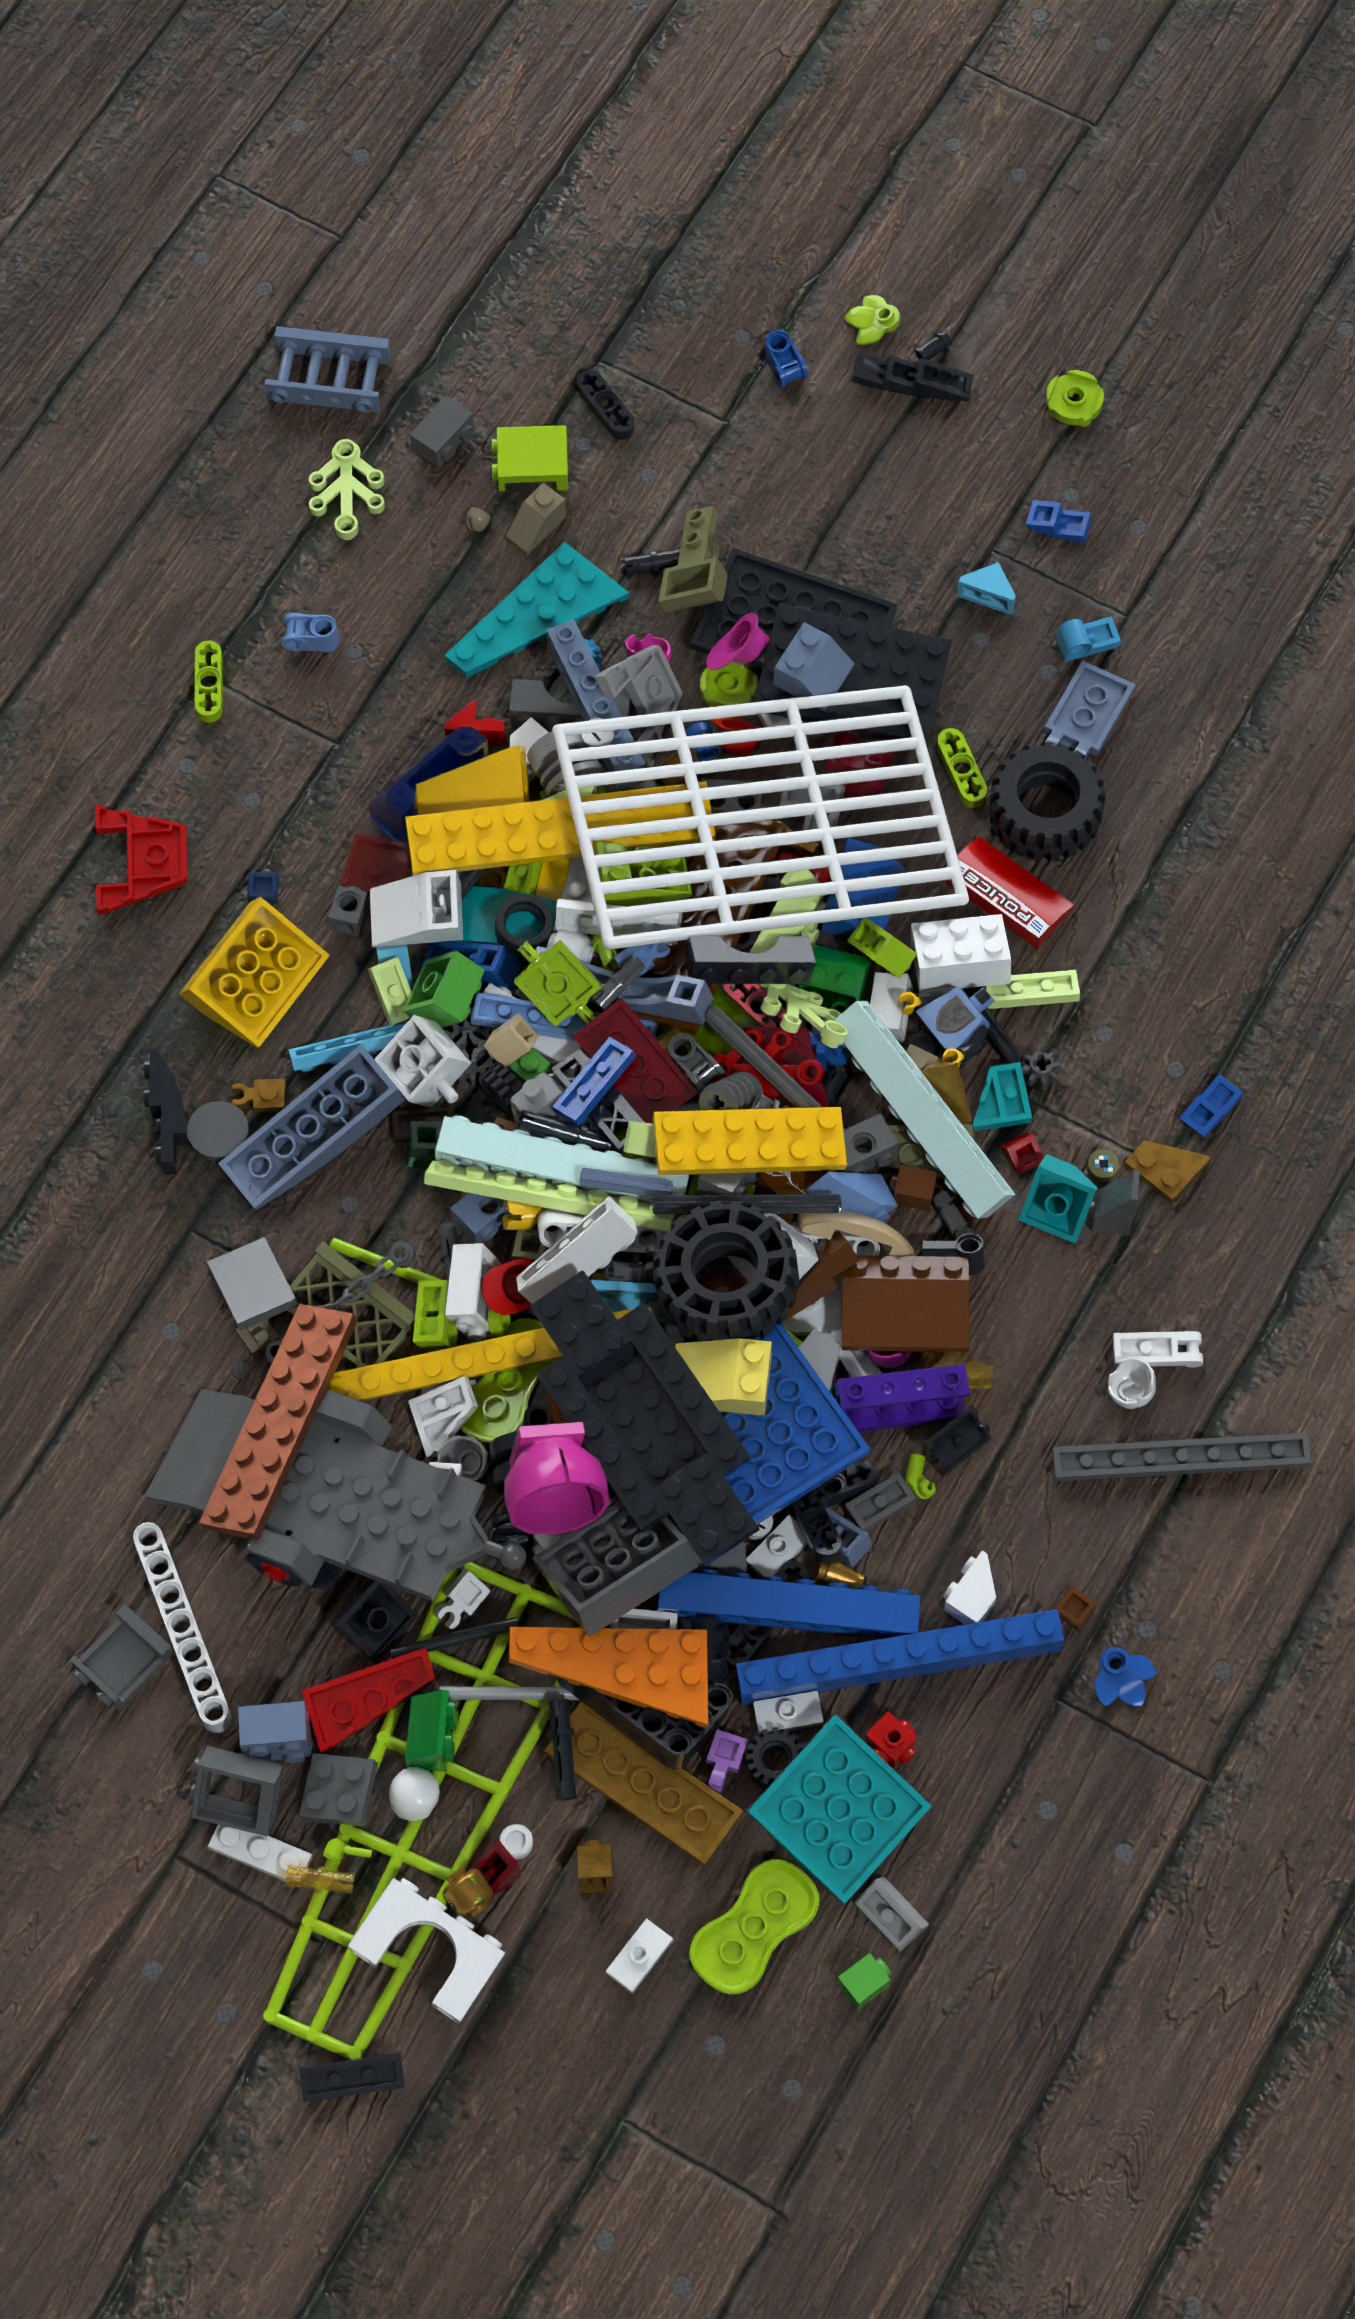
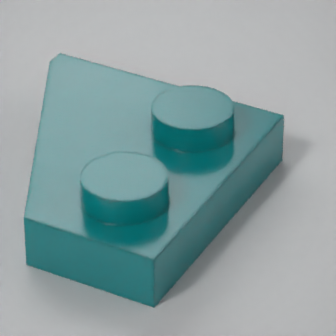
M1021 1063L990 1067L973 1120V1132L1031 1123L1032 1115Z

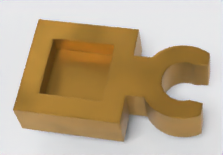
M285 1079L254 1080V1088H248L241 1083L232 1085L234 1094L241 1093L244 1095L242 1099L232 1100V1104L239 1109H245L249 1105H253L255 1113L280 1112L285 1108Z

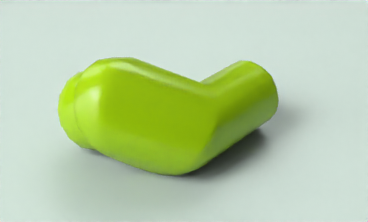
M911 1454L905 1482L917 1498L928 1499L935 1493L936 1486L934 1482H929L922 1474L926 1458L920 1454Z

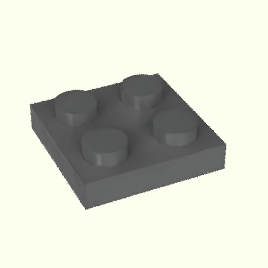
M313 1753L299 1817L305 1821L364 1827L378 1763L374 1759Z

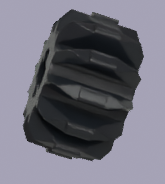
M507 1511L493 1514L491 1518L492 1542L503 1546L510 1543L521 1545L526 1552L527 1560L529 1555L527 1533L511 1524ZM495 1557L499 1565H503L500 1558Z

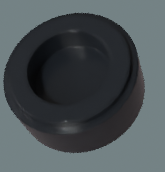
M918 1031L908 1039L907 1049L912 1044L936 1056L938 1042L933 1034L927 1031Z

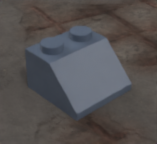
M804 622L774 667L773 685L796 697L834 694L838 692L854 667V663L830 635ZM826 706V707H817V708H819V709H821V710H823V711L825 712L826 709L828 708V706Z

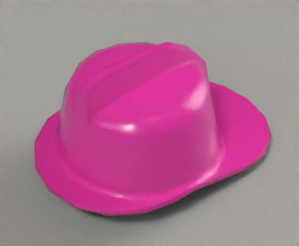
M751 612L741 617L734 627L716 643L706 660L709 669L718 670L730 662L739 665L751 663L761 654L769 643L770 638L758 626L756 614Z

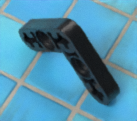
M865 1461L856 1462L805 1494L803 1497L808 1499L809 1506L806 1510L801 1499L789 1505L817 1561L823 1564H831L838 1561L842 1556L841 1538L825 1508L858 1497L875 1487L877 1483L876 1470L872 1464ZM862 1474V1476L867 1479L862 1480L860 1477L857 1476ZM846 1479H848V1484H851V1486L847 1487ZM835 1483L840 1485L841 1489L836 1493H828L824 1490V1487ZM813 1518H819L824 1522L819 1528H811L806 1523ZM825 1537L830 1548L833 1547V1549L827 1551L825 1547H822L821 1538Z

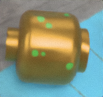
M462 1867L446 1878L450 1884L445 1887L443 1895L457 1916L464 1917L467 1915L471 1919L492 1904L489 1899L493 1895V1890L478 1869H471L466 1872Z

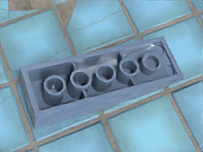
M359 1045L218 1164L253 1208L257 1210L339 1155L404 1102L406 1098L362 1045Z

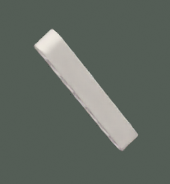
M142 1523L134 1531V1543L204 1727L208 1731L221 1733L227 1730L231 1724L232 1718L162 1531L154 1523ZM146 1537H157L155 1544L151 1546L142 1545ZM161 1564L168 1566L165 1573L161 1575L153 1574L156 1566ZM169 1593L179 1594V1598L174 1603L167 1604L163 1601ZM180 1622L190 1623V1627L185 1632L178 1633L174 1629ZM195 1650L201 1652L198 1660L194 1662L185 1660L189 1652ZM202 1680L212 1681V1686L206 1691H198L196 1689L197 1684ZM213 1709L224 1711L222 1717L215 1721L207 1719V1716Z

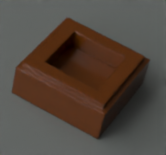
M1071 1585L1053 1610L1058 1609L1059 1618L1079 1632L1097 1608L1098 1603Z

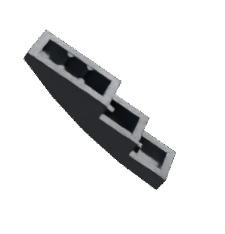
M859 352L855 358L851 381L909 396L938 400L968 401L970 399L973 374L923 358L914 363L889 355L887 360H883Z

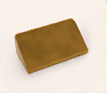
M936 1062L921 1070L923 1075L960 1123L971 1122L972 1118L958 1064Z

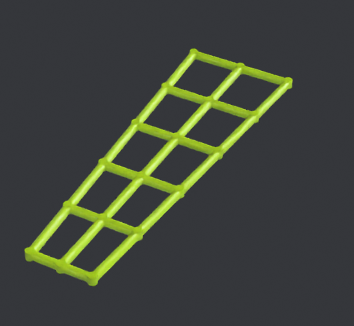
M471 1561L446 1574L430 1606L416 1642L432 1638L439 1618L433 1615L434 1610L440 1604L446 1603L448 1597L444 1592L456 1579L458 1571H463L464 1568L469 1570L475 1577L517 1595L506 1619L516 1617L517 1621H519L529 1600L571 1619L574 1618L560 1599ZM509 1632L497 1636L482 1669L438 1650L428 1652L431 1662L475 1680L473 1687H521L493 1675L509 1642ZM556 1680L553 1687L562 1686L558 1683V1680ZM466 1700L458 1717L457 1729L451 1731L453 1733V1742H455V1753L481 1700ZM521 1700L539 1708L540 1711L500 1782H496L453 1762H448L447 1772L432 1771V1774L438 1780L439 1786L445 1774H448L493 1794L452 1869L409 1851L424 1819L408 1821L397 1845L353 1825H340L336 1839L341 1840L346 1845L352 1839L391 1857L355 1934L392 1879L396 1878L403 1863L444 1880L435 1899L445 1906L447 1905L448 1901L444 1897L443 1891L450 1883L446 1878L462 1867L465 1870L467 1869L550 1719L548 1705L550 1700ZM406 1701L387 1712L382 1727L377 1734V1739L368 1758L374 1759L378 1763L377 1771L387 1748L406 1756L407 1742L392 1736ZM342 1854L339 1862L327 1859L263 2017L267 2024L274 2025L307 2040L311 2044L318 2045L349 2060L362 2058L434 1927L420 1925L403 1957L387 1950L380 1962L395 1968V1971L353 2046L322 2033L358 1958L348 1948L310 2027L280 2014L279 2012L312 1931L348 1947L355 1934L352 1935L318 1919L343 1857Z

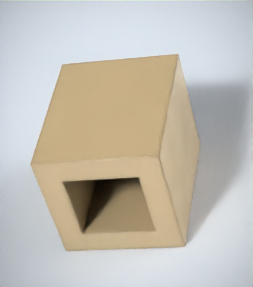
M518 1013L491 1033L484 1047L494 1060L499 1063L501 1062L504 1067H507L530 1051L539 1035Z

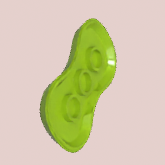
M517 1319L511 1322L510 1331L506 1336L544 1327L537 1319ZM559 1359L484 1375L472 1387L478 1408L460 1429L474 1439L489 1443L501 1435L518 1431V1428L524 1423V1414L528 1408L531 1392L540 1381L537 1374Z
M771 1859L756 1866L748 1875L734 1906L721 1917L707 1923L694 1936L690 1947V1961L698 1975L716 1990L729 1995L740 1994L754 1987L764 1974L771 1953L777 1945L788 1936L806 1927L815 1917L820 1900L819 1892L813 1881L800 1868L785 1860Z

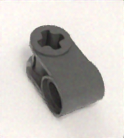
M684 1033L677 1034L669 1041L668 1049L672 1060L700 1093L717 1075L722 1076L725 1073L717 1061L709 1053L705 1052L690 1035ZM689 1045L692 1047L688 1055L683 1057L676 1055V1051L680 1046Z

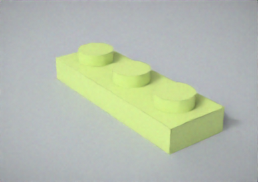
M1076 970L1011 975L1010 984L985 986V989L995 1000V1002L988 1006V1009L1080 1001Z

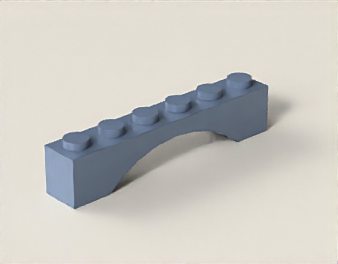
M537 946L535 951L540 954L548 951L549 948ZM580 960L602 984V987L610 979V974H616V972ZM681 975L663 978L636 977L627 987L628 992H623L613 1004L622 998L633 1011L704 1025L705 1014L710 1009L714 998L705 980Z

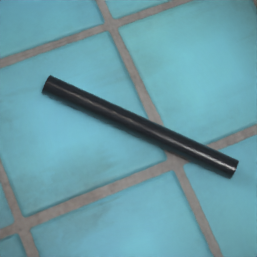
M514 1617L390 1648L392 1659L422 1648L432 1652L508 1633L510 1627H519L517 1618Z

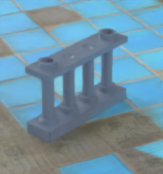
M276 326L275 342L277 352H282L277 380L265 379L267 400H273L277 403L291 402L352 409L363 413H380L379 392H374L373 388L378 364L389 365L390 363L389 339ZM295 354L311 356L305 383L288 382ZM324 357L339 359L333 387L317 385L321 360ZM350 361L367 362L361 390L345 388Z

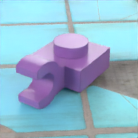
M717 1729L706 1759L707 1764L714 1766L708 1784L717 1793L721 1794L728 1771L738 1773L748 1745V1739Z

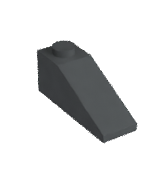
M1133 1170L1096 1192L1095 1201L1092 1202L1087 1214V1220H1092V1232L1129 1236L1138 1200L1140 1171Z

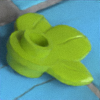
M869 295L863 298V306L851 309L844 317V320L849 325L859 329L856 344L867 345L879 341L884 333L894 331L899 325L901 316L899 310L893 305L886 304L884 298L877 295Z

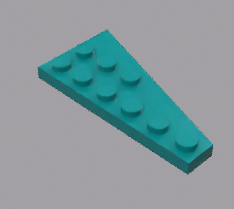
M564 542L445 654V661L464 677L468 678L497 664L499 659L513 652L517 654L525 650V646L537 640L538 642L546 640L547 629L573 619L578 624L580 619L590 614L596 613L597 615L605 611L607 606L617 601L621 603L629 599V592Z

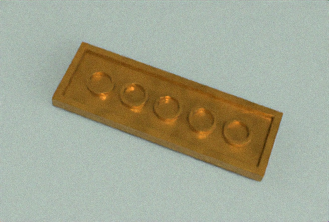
M580 1702L570 1716L571 1728H574L575 1736L572 1737L575 1776L705 1867L740 1820L743 1810L683 1768L670 1769L664 1766L587 1705ZM551 1741L547 1748L544 1750L545 1755H547L553 1760V1747Z

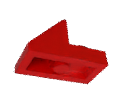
M473 700L444 724L446 743L505 746V722L495 718L477 720V700Z

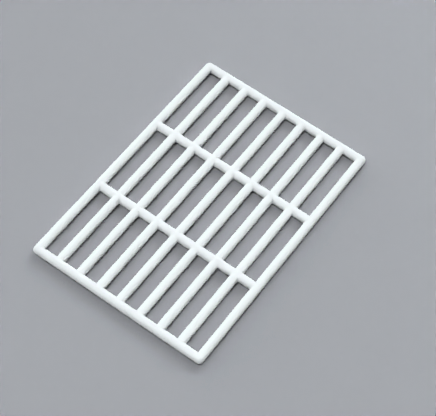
M908 686L557 724L552 728L603 946L606 949L688 940L689 936H721L961 906L969 902L968 892L911 689ZM901 698L905 711L802 723L799 709ZM787 711L790 725L695 736H686L683 722ZM671 724L674 738L572 750H569L566 739L568 735ZM899 724H908L911 738L809 749L806 735ZM794 737L797 751L693 762L689 748ZM915 749L919 763L816 775L812 761ZM671 750L678 751L681 763L575 776L572 764L574 761ZM799 762L804 777L701 789L699 788L696 774ZM917 775L923 776L926 789L828 801H823L819 788ZM684 776L687 790L589 802H581L578 789ZM806 788L811 803L706 815L703 800ZM930 801L933 815L837 827H830L826 814ZM691 802L694 814L693 817L588 829L585 814ZM814 815L818 828L713 841L710 831L712 826ZM937 827L940 837L938 842L839 854L836 852L833 840ZM695 828L698 830L701 842L594 855L591 843L594 840ZM821 841L825 854L822 856L723 868L719 867L716 853ZM944 853L948 868L844 880L840 867L841 865ZM704 855L707 866L706 870L607 882L600 881L598 867ZM825 867H828L832 882L736 894H726L723 880ZM950 879L955 894L854 907H851L847 893ZM710 881L714 896L613 909H607L604 894ZM828 894L836 895L839 907L838 909L733 921L730 910L731 906ZM715 908L718 909L721 923L621 936L613 935L610 922Z

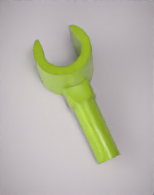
M331 1839L326 1845L323 1856L332 1861L339 1862L343 1853L371 1858L372 1850L351 1847L339 1839Z

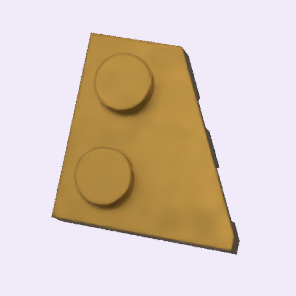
M1144 1140L1127 1158L1123 1167L1130 1172L1133 1170L1140 1171L1139 1179L1172 1204L1209 1164L1210 1157Z

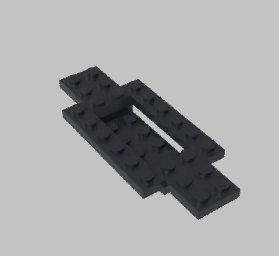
M582 1270L530 1305L532 1311L563 1355L559 1360L539 1372L537 1376L569 1423L583 1422L585 1434L582 1443L590 1454L599 1459L606 1479L642 1532L668 1515H671L706 1567L760 1530L725 1479L727 1475L750 1461V1455L644 1302L617 1320Z

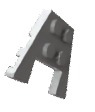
M660 645L649 646L595 676L605 698H616L625 687L636 708L637 715L676 711L683 694ZM665 725L645 727V732L637 742L663 739L661 734ZM654 752L641 754L646 768L653 767L655 763L652 759Z

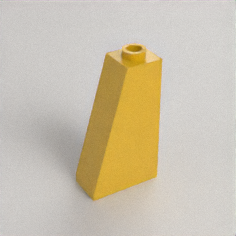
M520 745L512 746L416 784V791H413L412 796L414 809H418L419 815L530 802L526 747Z

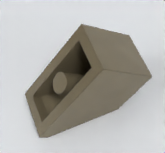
M542 483L523 502L506 534V539L528 555L566 518L565 498L545 483Z

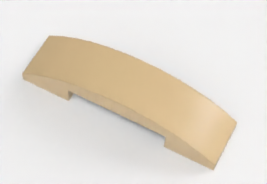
M841 1209L839 1213H798L796 1217L801 1231L831 1240L836 1229L882 1243L887 1256H916L913 1247L900 1233L884 1222L865 1214Z

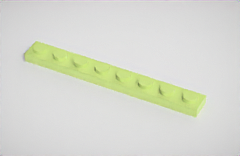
M449 1160L432 1161L425 1172L424 1184L585 1216L610 1196L635 1220L636 1226L670 1232L672 1229L671 1224L676 1220L677 1215H655L652 1211V1203L638 1201L633 1196L617 1197L608 1195L602 1190L587 1191L577 1189L571 1184L556 1185L546 1183L541 1178L525 1179L515 1177L510 1172L495 1173L485 1171L480 1166L464 1167L454 1165Z

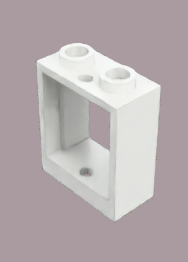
M483 1243L453 1245L445 1316L469 1340L484 1341L489 1337H498L492 1336L488 1326L490 1308L483 1299L481 1287L486 1273L492 1268L502 1265V1263Z

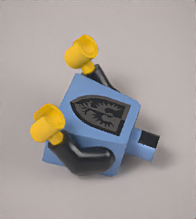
M960 987L932 989L916 994L912 992L901 994L897 1003H909L908 1006L904 1007L902 1013L910 1015L914 1008L917 1007V1014L946 1049L942 1062L951 1060L953 1061L952 1063H957L959 1067L960 1062L964 1063L982 1051L990 1023L981 1012L995 1002L984 987L970 998Z

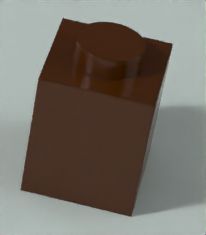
M900 1165L899 1174H892L889 1188L890 1192L894 1193L897 1205L930 1212L937 1172Z

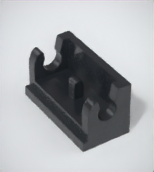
M973 1405L923 1443L922 1455L942 1478L991 1440L988 1423L982 1424L980 1422L978 1411Z

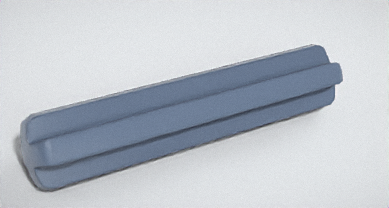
M582 1168L579 1183L583 1187L651 1197L655 1195H672L673 1181L591 1168Z

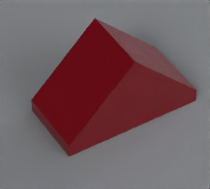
M500 1840L495 1841L472 1868L478 1869L492 1888L493 1895L489 1899L490 1901L521 1877L520 1865Z

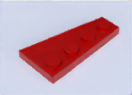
M422 1648L302 1690L320 1752L324 1754L437 1681L428 1650Z

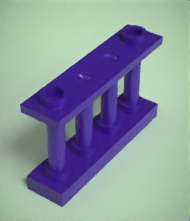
M965 1364L837 1379L840 1400L837 1403L859 1433L950 1422L965 1411L963 1397L970 1396Z

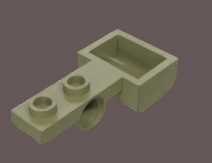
M714 506L687 511L678 565L664 569L658 602L667 613L720 602L724 599L727 572L718 560L719 548L714 537L718 513Z

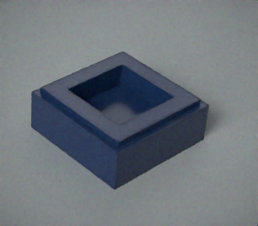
M248 872V904L259 897H262L268 903H278L279 873Z

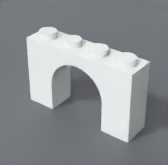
M393 1878L349 1943L348 1950L376 1968L392 1942L405 1929L415 1925H430L438 1928L451 1940L455 1950L456 1961L452 1973L433 2000L431 2006L460 2024L504 1957L505 1952L500 1950L502 1944L488 1934H485L482 1938L472 1930L475 1926L465 1918L458 1915L454 1919L444 1911L447 1907L430 1896L427 1901L418 1895L417 1891L419 1888L410 1881L402 1878L399 1882Z

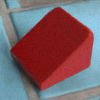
M1024 1133L1000 1146L1019 1176L1037 1167L1044 1158L1034 1135L1031 1133Z

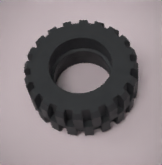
M1043 742V746L1039 747L1036 746V743L1026 745L1025 751L1022 752L1021 749H1017L1011 753L1010 759H1004L999 765V771L994 774L989 800L990 822L993 823V830L996 836H1003L1002 843L1008 849L1015 847L1016 854L1022 857L1028 854L1033 856L1032 860L1041 861L1042 858H1049L1050 862L1059 861L1061 855L1069 858L1076 855L1077 848L1084 850L1089 845L1090 839H1094L1098 833L1106 798L1103 778L1100 773H1096L1097 767L1091 760L1087 762L1084 760L1085 755L1078 750L1075 753L1069 751L1070 746L1061 744L1060 747L1052 746V742ZM1050 786L1066 793L1073 801L1075 807L1063 816L1044 818L1029 812L1021 804L1019 797L1031 788Z

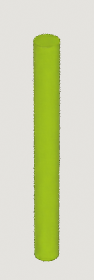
M335 1237L330 1244V1247L336 1252L374 1267L384 1258ZM389 1259L381 1266H384L387 1271L394 1264ZM398 1267L392 1272L394 1275L417 1284L419 1281L441 1280L411 1267Z

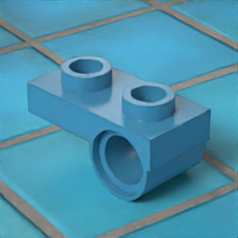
M1112 616L1083 624L1080 619H1072L1060 625L1055 634V639L1064 662L1121 646V639Z

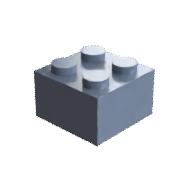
M304 1701L238 1707L240 1747L244 1755L270 1762L272 1760L285 1759L287 1763H299L304 1761L305 1757H312L311 1724Z

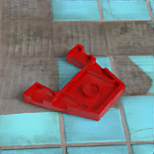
M95 805V829L97 834L127 833L128 883L96 885L98 915L109 913L188 884L187 829L185 824L151 816L144 818L132 815L129 811L120 810L118 812L109 810L103 805Z

